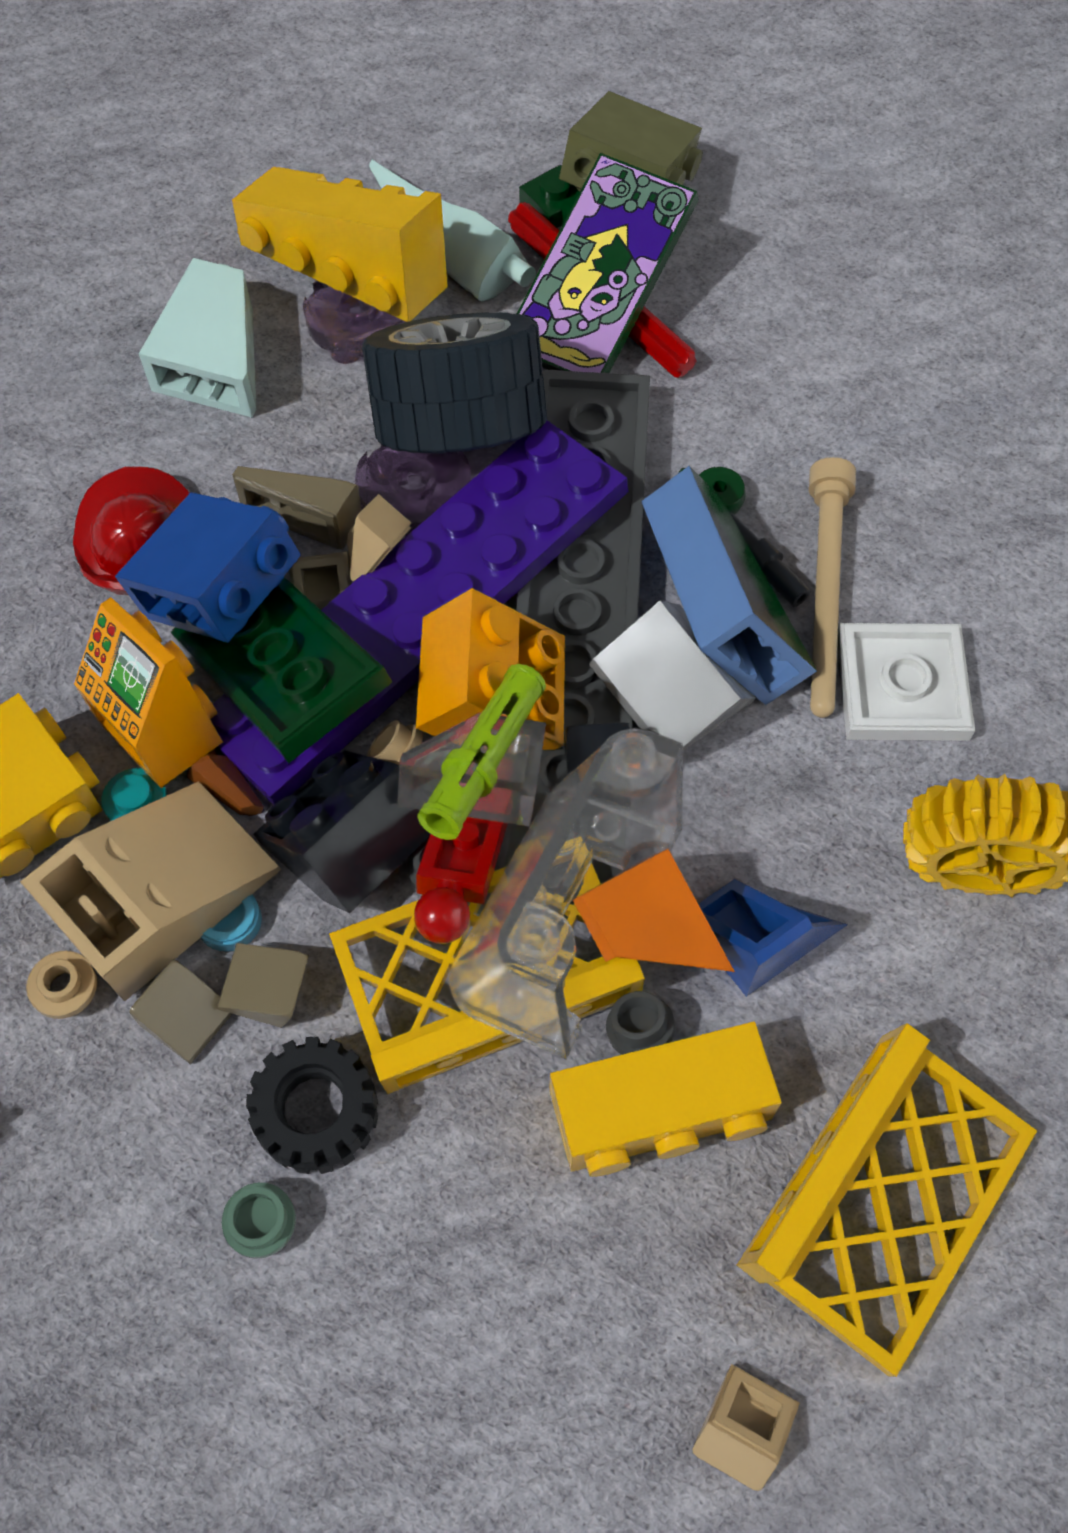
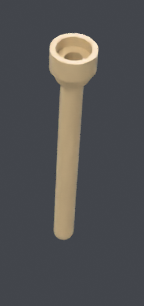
M836 457L816 461L810 467L809 494L814 498L815 504L819 506L812 661L817 672L811 676L810 709L819 718L829 717L835 709L843 507L848 504L856 489V468L854 464L846 459Z

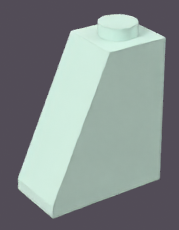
M197 258L192 259L139 352L151 391L253 417L256 411L253 309L243 270L226 264H217Z

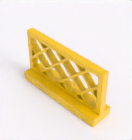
M582 839L494 871L487 894L503 889L524 898L511 929L477 916L481 904L470 903V922L468 928L459 939L451 943L447 953L413 940L417 932L414 922V910L418 900L329 933L368 1043L375 1070L387 1094L612 1007L623 995L643 990L645 977L637 960L615 957L605 962L602 956L587 962L563 952L576 921L585 922L575 904L572 905L540 892L539 889L548 871L573 861L583 882L578 896L601 884ZM534 877L530 887L518 883ZM533 902L568 916L555 948L520 934ZM407 925L403 935L392 931L393 929ZM471 926L505 940L491 972L456 958ZM375 936L398 945L382 978L356 968L349 946ZM514 944L549 958L540 981L523 987L500 977ZM408 950L441 964L426 997L392 983ZM558 963L571 968L553 975ZM451 969L485 983L475 1006L458 1012L436 1002ZM362 982L377 988L370 1004ZM495 987L508 992L489 1000ZM387 993L421 1007L410 1031L382 1041L375 1017ZM431 1012L444 1017L425 1025Z
M908 1023L884 1034L880 1038L736 1265L758 1283H768L889 1377H897L1037 1133L1036 1129L926 1049L930 1039ZM921 1071L942 1085L949 1114L918 1118L911 1087ZM962 1101L974 1110L964 1111ZM900 1107L903 1121L890 1122ZM986 1118L1010 1136L997 1160L977 1162L967 1123L968 1120ZM951 1123L961 1165L930 1170L920 1128ZM905 1130L914 1172L882 1177L875 1146L883 1133ZM864 1165L867 1180L854 1181ZM990 1170L982 1184L979 1171ZM963 1174L971 1205L962 1219L942 1222L932 1178ZM917 1181L926 1225L894 1230L884 1186ZM869 1188L879 1232L845 1238L838 1205L847 1191ZM828 1225L830 1240L816 1242L825 1226ZM957 1228L947 1244L944 1230ZM928 1233L936 1265L927 1280L905 1283L896 1238ZM881 1241L890 1286L856 1292L847 1246ZM832 1249L842 1294L818 1298L793 1278L809 1252ZM921 1290L911 1306L908 1292ZM893 1295L899 1328L886 1350L865 1334L858 1301ZM844 1303L847 1320L829 1306Z

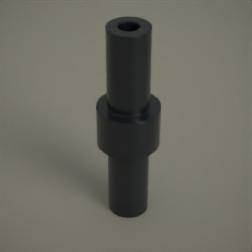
M729 512L767 581L792 607H797L803 603L811 590L782 562L783 554L767 538L759 539L732 512Z

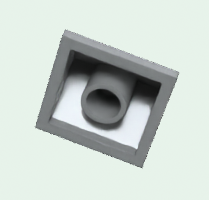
M660 600L593 658L589 664L666 761L672 759L756 699L751 692L699 649L682 606Z

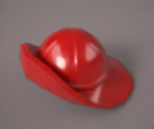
M123 467L95 481L81 500L75 520L73 547L83 576L100 588L118 595H128L115 576L189 495L188 490L182 483L164 471L149 467Z

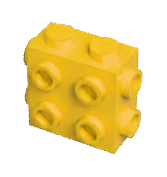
M19 693L0 704V878L22 871L31 863L35 855L59 839L68 838L79 833L87 826L92 817L103 811L90 790L100 783L90 766L78 751L66 757L58 744L67 738L45 707L33 713Z

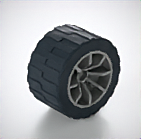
M503 312L462 313L429 317L386 327L367 336L362 343L375 438L385 447L396 451L420 454L473 451L519 440L522 437L535 433L546 422L547 410L539 326L531 317Z

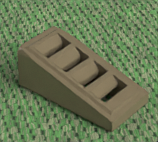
M238 466L232 474L240 503L257 507H269L284 518L289 530L336 549H344L347 544L348 532L354 525L357 515L362 511L358 485L351 482Z

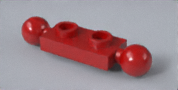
M481 748V752L486 753L488 748ZM506 755L496 769L498 778L493 790L486 797L478 799L471 813L464 821L463 828L458 837L452 840H445L432 834L429 836L416 874L417 894L423 895L418 900L414 910L416 928L428 941L437 944H447L459 939L467 930L470 922V909L467 902L482 905L485 903L512 811L513 791L506 789L512 781L513 769ZM476 763L470 765L462 779L464 783H460V786H466L478 766Z

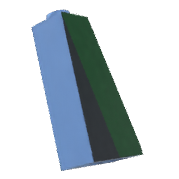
M690 466L686 467L641 501L699 649L765 705L817 672L812 659L722 498Z

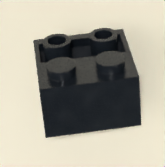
M343 751L342 753L332 754L320 762L312 772L313 780L296 795L286 796L275 803L265 815L266 823L253 835L319 898L345 912L351 913L429 838L430 833L422 827L417 817L421 807L427 803V800L399 764Z

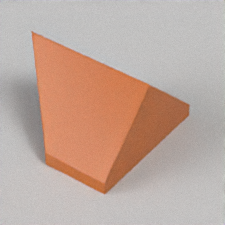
M669 849L645 858L573 899L605 962L618 957L735 972Z

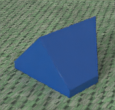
M736 879L698 903L735 971H726L746 997L848 925L781 903Z

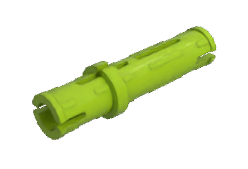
M524 664L511 665L504 675V680L479 715L477 722L462 746L453 749L446 756L441 766L443 776L427 803L421 807L417 816L422 827L433 836L445 840L456 839L463 828L464 821L471 813L478 799L486 797L493 790L498 778L497 767L512 742L516 739L535 702L542 696L546 688L544 678L534 668ZM502 714L507 715V718L501 726L498 733L496 735L491 734V731L496 725L500 716ZM483 745L488 747L486 753L481 752ZM476 763L478 766L466 786H460L459 784L470 765Z

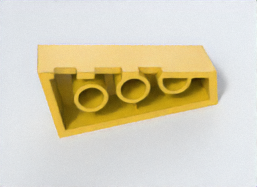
M273 166L232 199L237 231L242 246L405 322L414 319L448 287L441 193L424 191L417 197L406 195L404 187L386 185L381 190L368 189L363 187L361 180L345 178L340 183L328 182L324 174Z

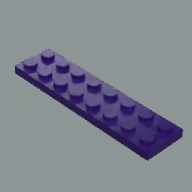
M546 420L545 424L535 433L517 440L401 540L372 573L361 575L321 610L385 668L392 683L290 763L280 755L232 701L223 694L213 703L217 710V715L210 719L223 742L216 747V750L223 756H227L240 773L273 805L284 797L292 795L312 777L313 770L320 762L332 754L339 753L419 681L422 619L425 615L471 588L505 604L629 492L627 477Z

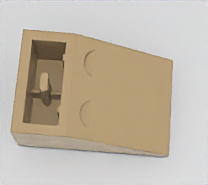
M198 781L75 837L20 882L100 976L126 1001L161 972L172 960H175L199 940L206 930L218 924L237 908L246 897L251 896L281 869Z

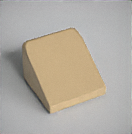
M731 1364L692 1448L693 1454L752 1490L760 1491L779 1463L800 1403Z

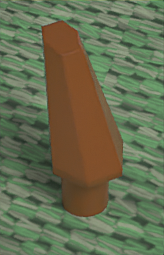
M216 748L188 768L186 774L188 779L194 783L199 781L211 795L239 815L253 816L262 813L264 806L238 768L227 756L218 755Z

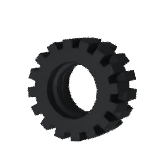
M306 1037L305 1044L297 1046L294 1040L282 1044L284 1052L277 1057L272 1052L269 1053L262 1060L266 1066L261 1073L255 1071L250 1080L253 1091L252 1094H247L246 1108L250 1113L248 1121L254 1135L263 1149L276 1162L285 1168L287 1166L292 1167L298 1173L309 1174L310 1170H319L321 1174L332 1172L333 1166L343 1162L346 1166L355 1159L353 1154L359 1148H366L371 1140L370 1131L372 1127L376 1128L377 1093L367 1067L364 1066L360 1057L352 1049L350 1051L345 1050L341 1042L329 1039L327 1044L321 1043L318 1037ZM323 1078L333 1082L341 1090L343 1095L342 1110L338 1119L329 1128L317 1133H303L293 1129L288 1124L285 1117V1102L288 1095L299 1084L310 1079Z

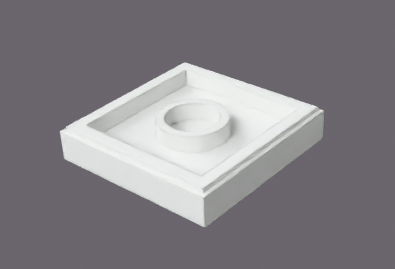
M840 623L838 628V655L846 740H971L975 732L961 624Z

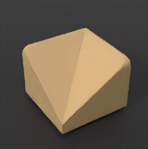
M379 494L357 515L354 525L348 532L347 545L350 579L353 582L361 575L372 573L411 529L409 527L411 522Z

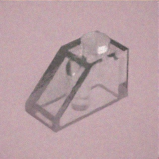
M481 713L472 716L401 755L398 786L399 807L420 810L427 803L443 776L441 772L443 761L453 749L462 746ZM500 716L491 734L496 735L507 716ZM525 720L516 739L512 742L496 769L498 778L493 790L486 797L478 799L467 817L524 826L531 825L546 723ZM483 745L481 752L486 753L488 747ZM477 763L470 765L459 784L460 786H466L478 766Z

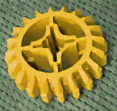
M1005 773L999 778H985L980 774H977L975 779L967 781L953 778L949 780L947 786L934 785L928 787L926 794L913 798L912 807L907 809V822L903 823V844H905L909 869L917 872L920 879L926 882H940L944 890L955 888L966 893L973 892L985 895L1006 894L1012 898L1017 893L1027 892L1036 895L1043 888L1056 890L1062 887L1064 882H1068V791H1061L1060 786L1053 782L1037 784L1034 777L1028 776L1021 780L1007 778Z

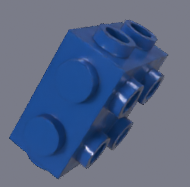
M190 492L115 577L147 619L228 643L245 626L248 618L268 594L281 583L284 575L299 559L301 554L288 534L289 527L287 522L275 510L266 506L257 507L234 502L225 497L215 498Z

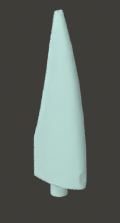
M371 160L369 167L381 189L386 185L404 187L406 195L417 197L424 192L376 161ZM441 199L446 272L451 278L481 302L496 297L514 281L522 287H527L532 283L536 270L528 264L511 236L479 213L450 204Z

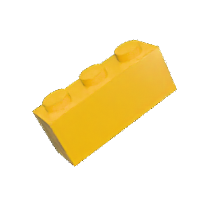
M755 1021L550 1073L549 1092L570 1171L574 1172L587 1168L590 1177H599L621 1171L631 1165L629 1157L654 1150L657 1151L659 1159H668L687 1154L700 1147L698 1139L724 1132L727 1141H737L758 1135L768 1129L766 1121L773 1119L782 1103Z

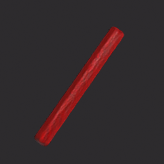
M521 202L508 215L511 230L545 260L560 230L530 203ZM644 306L629 337L673 377H684L689 370L694 368L697 362L694 350Z

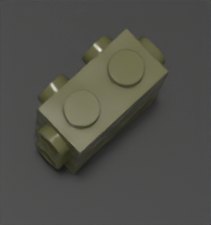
M608 91L569 130L559 179L575 185L576 189L581 191L599 154L603 153L683 185L685 180L691 182L694 179L700 166L703 150L698 149L697 145L702 128Z

